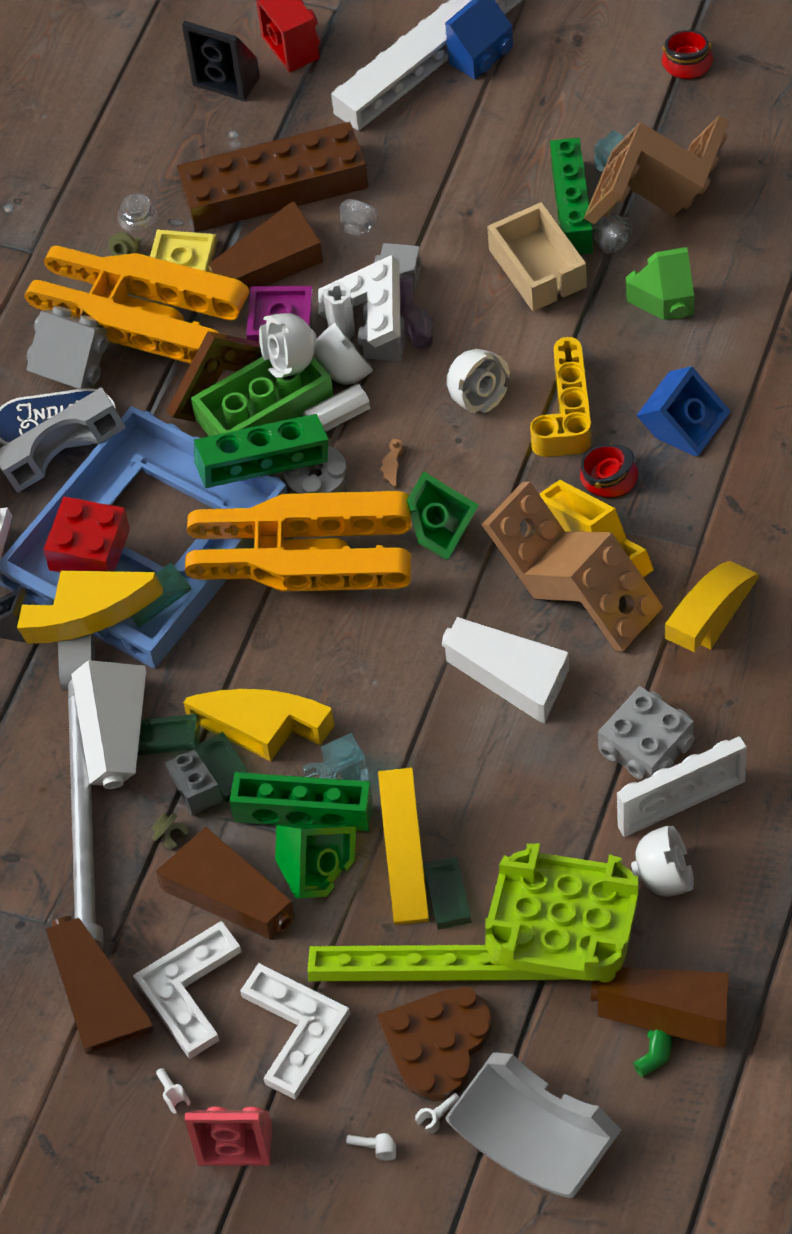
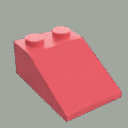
M210 1107L207 1110L185 1113V1123L198 1166H270L272 1122L269 1110H262L258 1107H246L243 1110H226L222 1107Z

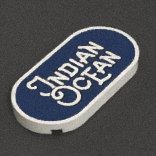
M85 388L20 397L6 402L0 407V446L6 445L97 389ZM107 395L110 401L112 402L113 406L115 407L113 400L109 395ZM78 442L66 448L94 444L95 442Z

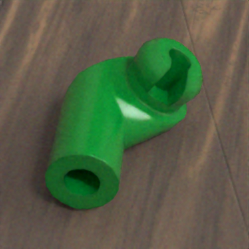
M649 1030L647 1038L650 1039L649 1053L633 1062V1066L639 1076H646L670 1059L671 1035L661 1030Z

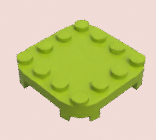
M527 844L526 850L516 852L510 857L504 855L499 864V876L488 918H485V947L489 953L490 962L512 969L566 978L598 980L601 982L612 981L626 959L637 908L638 876H634L633 872L622 864V858L610 854L608 862L603 863L540 853V844Z

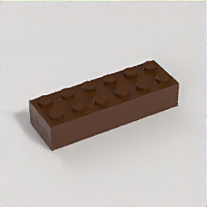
M350 121L177 165L181 190L195 232L277 212L292 202L300 206L368 188L366 164Z

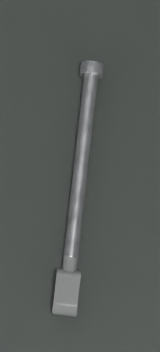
M93 634L71 640L58 641V661L62 691L68 690L75 919H81L102 950L104 946L103 929L96 924L91 785L89 784L71 675L88 660L95 661Z

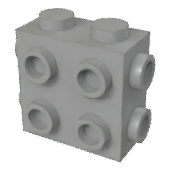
M54 306L52 310L40 311V315H38L34 323L35 336L33 344L27 352L28 364L26 370L78 389L94 387L101 373V368L99 367L101 356L108 345L106 328H103L102 325L98 324L97 320L90 316L81 315L79 318L71 315L72 310L65 307Z
M639 686L598 731V749L608 760H616L625 766L628 772L635 778H643L645 780L660 769L671 768L676 757L681 752L684 754L691 748L695 740L693 736L694 721L685 711L681 709L676 710L665 703L659 694L653 691L648 692Z

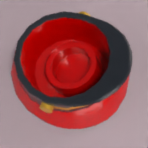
M694 30L675 32L667 38L663 47L662 65L668 73L677 78H698L707 72L713 63V54L710 50L711 43L708 42L706 36Z
M611 443L595 446L586 452L581 460L580 480L589 492L598 496L617 497L624 495L637 482L638 469L634 463V454L623 445Z

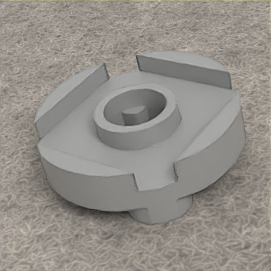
M328 446V462L284 471L285 484L290 494L341 492L346 484V461L343 455L331 446ZM314 469L321 470V476L315 474L309 476L310 471Z

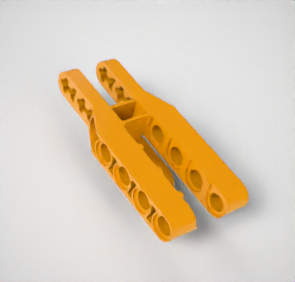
M52 246L44 259L45 267L54 274L93 284L90 292L87 293L42 280H33L24 297L31 306L40 310H52L54 306H61L72 310L71 315L79 318L81 315L90 316L97 320L99 325L106 328V336L109 342L191 364L207 332H219L200 326L199 322H185L184 316L175 308L128 296V294L225 320H235L244 306L250 291L239 280L138 253L100 257L62 246Z
M402 491L281 494L251 508L194 510L188 514L187 533L191 537L196 539L255 538L254 548L205 549L188 552L185 558V573L188 577L197 580L252 579L280 591L404 588L411 583V553L406 549L383 548V545H376V548L350 549V546L344 540L338 538L284 539V537L404 534L411 529V512L407 502L409 495Z

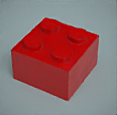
M256 0L261 36L289 73L320 59L318 46L321 42L315 28L318 25V20L313 10L307 9L304 6L303 0Z
M63 496L43 549L49 571L59 573L61 571L115 572L130 531L125 508Z

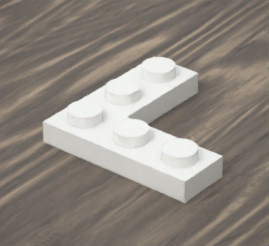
M390 255L332 282L343 283L344 286L351 289L353 307L367 301L368 343L376 348L400 337V271L397 258ZM332 283L318 289V314L324 319H327L324 289L330 287Z
M222 921L133 975L135 983L189 1059L218 1042L219 1037L185 987L241 953L240 945Z
M258 963L240 990L242 998L298 1025L265 1075L264 1082L265 1085L296 1100L349 1017L350 1011L348 1007Z

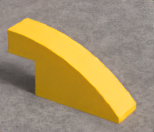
M558 480L539 494L564 531L612 532L642 577H645L654 570L647 550L626 538L614 507L562 480Z
M726 561L715 567L693 587L665 623V639L692 652H695L699 645L711 650L759 578V574L732 561Z
M61 571L54 604L22 605L17 629L27 644L52 643L93 634L127 619L151 604L163 594V587L154 572Z
M219 690L187 697L183 702L187 720L270 762L292 732L321 746L335 726L332 708L308 698L272 690Z
M403 768L378 771L394 926L429 922L413 769Z

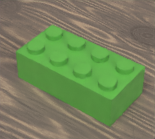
M261 357L191 397L195 420L208 436L302 417L303 411L334 396L331 376L313 357L311 363L302 372L276 378L268 369L273 368L270 359L264 360Z

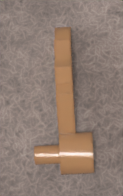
M392 439L389 444L391 452L383 458V465L380 471L384 474V481L389 482L391 487L396 489L398 488L397 475L400 467L397 459L404 454L405 448L401 440Z

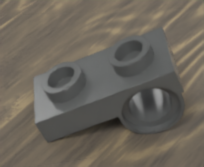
M196 750L180 754L175 759L165 763L167 772L180 791L183 802L191 816L223 802L218 784Z

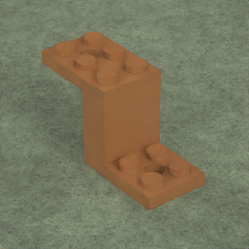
M719 115L690 143L688 150L644 123L639 122L611 151L584 219L595 224L603 215L608 217L614 209L616 202L622 203L630 190L672 216H675L682 208L687 209L697 194L702 195L710 184V179L707 177L718 163L719 157L716 154L727 140L728 135L725 134L729 121Z
M522 482L482 524L534 599L581 601L615 651H624L663 608L612 532L564 531L531 482ZM523 519L528 525V530L524 537L519 531L520 523ZM624 596L626 608L621 613L619 610V599Z

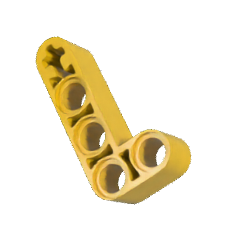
M564 337L554 344V368L559 414L538 416L533 419L530 425L532 450L541 457L580 454L586 452L591 446V420L582 346L577 339Z

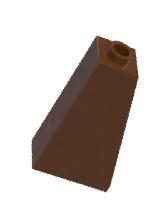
M292 202L210 262L208 266L210 273L239 280L250 291V287L268 286L322 263L323 257L319 239L295 202Z
M207 827L201 830L156 870L160 888L165 892L269 940L278 932L282 933L288 929L293 918H295L292 901Z
M65 916L52 921V927L46 928V932L85 1053L88 1054L153 1032L149 1017L81 919L76 918L72 920L71 916Z
M621 967L616 972L615 978L612 981L601 982L592 980L591 1001L598 1002V1017L653 1031L661 1030L668 1035L715 1047L725 1048L729 973Z

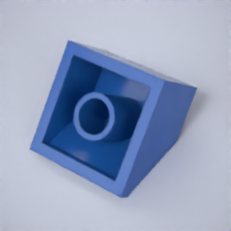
M471 0L445 22L448 63L474 80L483 72L488 71L494 62L502 55H506L513 47L512 25L495 0Z
M690 366L669 371L636 416L655 438L688 454L699 456L731 411L694 367Z

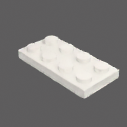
M739 736L730 741H721L711 750L700 755H690L676 766L669 769H660L651 777L639 783L632 782L624 786L621 791L617 792L618 828L622 835L627 837L744 783L746 774V745Z

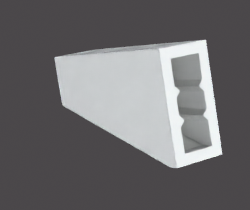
M459 617L456 618L452 629L447 628L443 635L442 647H445L447 662L540 722H546L569 672V653L567 651Z
M88 660L71 675L89 784L103 785L105 789H115L121 787L127 779L136 773L146 668L142 665Z

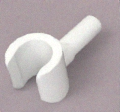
M163 1068L158 1069L156 1074L165 1089L163 1098L171 1112L177 1113L174 1107L181 1101H185L189 1106L190 1100L183 1087L179 1084L174 1085Z
M454 1093L434 1110L430 1108L421 1109L415 1117L417 1124L423 1123L426 1118H433L432 1122L425 1127V1131L429 1134L437 1132L440 1127L439 1119L456 1104L460 1097Z
M382 1133L377 1135L376 1138L347 1136V1144L376 1148L375 1156L377 1159L393 1160L396 1158V1144L389 1134Z

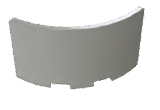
M493 1052L447 1114V1123L475 1148L521 1179L553 1194L567 1198L574 1197L616 1139L621 1129L600 1106L579 1101L567 1094H564L561 1099L546 1091L548 1083L534 1074L513 1054Z

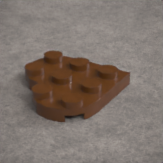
M470 987L444 990L377 1014L378 1023L403 1083L412 1094L415 1092L423 1097H430V1101L448 1099L451 1095L457 1094L463 1089L462 1085L468 1079L469 1072H471L469 1056L481 1050L483 1042L489 1036L492 1028L488 1006Z

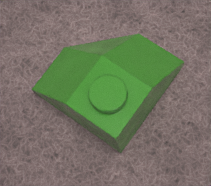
M687 247L656 252L647 259L648 265L639 273L634 270L626 277L627 302L662 320L680 319L694 315V289Z

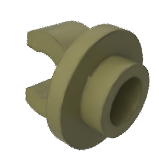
M117 232L109 240V250L113 256L137 253L140 250L141 237L134 239L127 232Z
M163 813L151 826V829L155 832L151 838L156 841L161 836L162 844L169 850L174 849L178 845L171 839V831L177 832L181 837L188 833L185 825L173 823L177 818L175 813H172L169 817Z

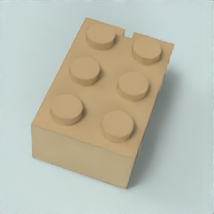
M542 202L487 226L490 252L533 312L557 301V295L559 294L564 298L587 287L585 261Z

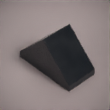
M23 587L0 598V638L25 643V639L17 629L22 605H31L28 592Z

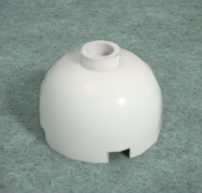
M291 313L265 316L263 320L267 322L265 325H260L259 342L263 359H270L273 368H268L270 373L276 378L302 372L311 363L317 346L315 332L310 329L302 318Z
M333 323L318 337L317 346L314 351L316 360L337 384H354L373 371L365 358L358 352L337 324Z
M482 349L465 351L450 366L447 375V387L452 399L462 408L471 413L478 411L486 413L497 406L507 391V387L504 386L505 376L510 378V370L507 362L493 352Z
M664 826L645 835L639 841L636 848V861L631 864L634 876H638V882L643 881L647 889L659 896L670 897L693 890L694 886L691 865L686 866L683 856L688 853L680 834L674 826Z

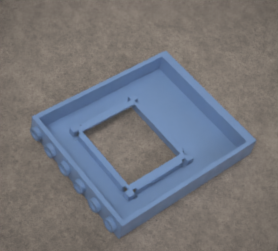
M131 406L121 417L126 428L98 444L1 558L0 585L12 592L23 587L28 592L30 602L36 605L54 604L60 573L49 571L43 549L63 496L112 505L135 476L142 471L213 509L251 508L281 494H288L286 484L276 476L270 477L266 475L205 489L194 463V439H199L200 437H192L182 432L176 425L166 424L157 419L149 411H141ZM255 538L196 539L171 570L124 546L115 572H154L163 587V594L136 614L113 626L93 633V636L156 669L228 580H197L188 577L185 573V558L188 552L205 549L253 548Z

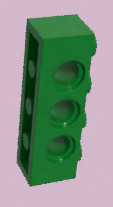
M580 137L550 140L551 169L559 227L580 255L593 254L591 222L584 219L589 202Z
M317 413L194 439V463L205 489L328 462V437Z
M235 772L230 806L234 822L268 825L356 826V831L369 832L373 799L370 781Z

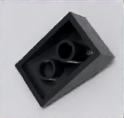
M184 21L182 28L193 86L245 102L260 78L258 60L255 54L237 36Z

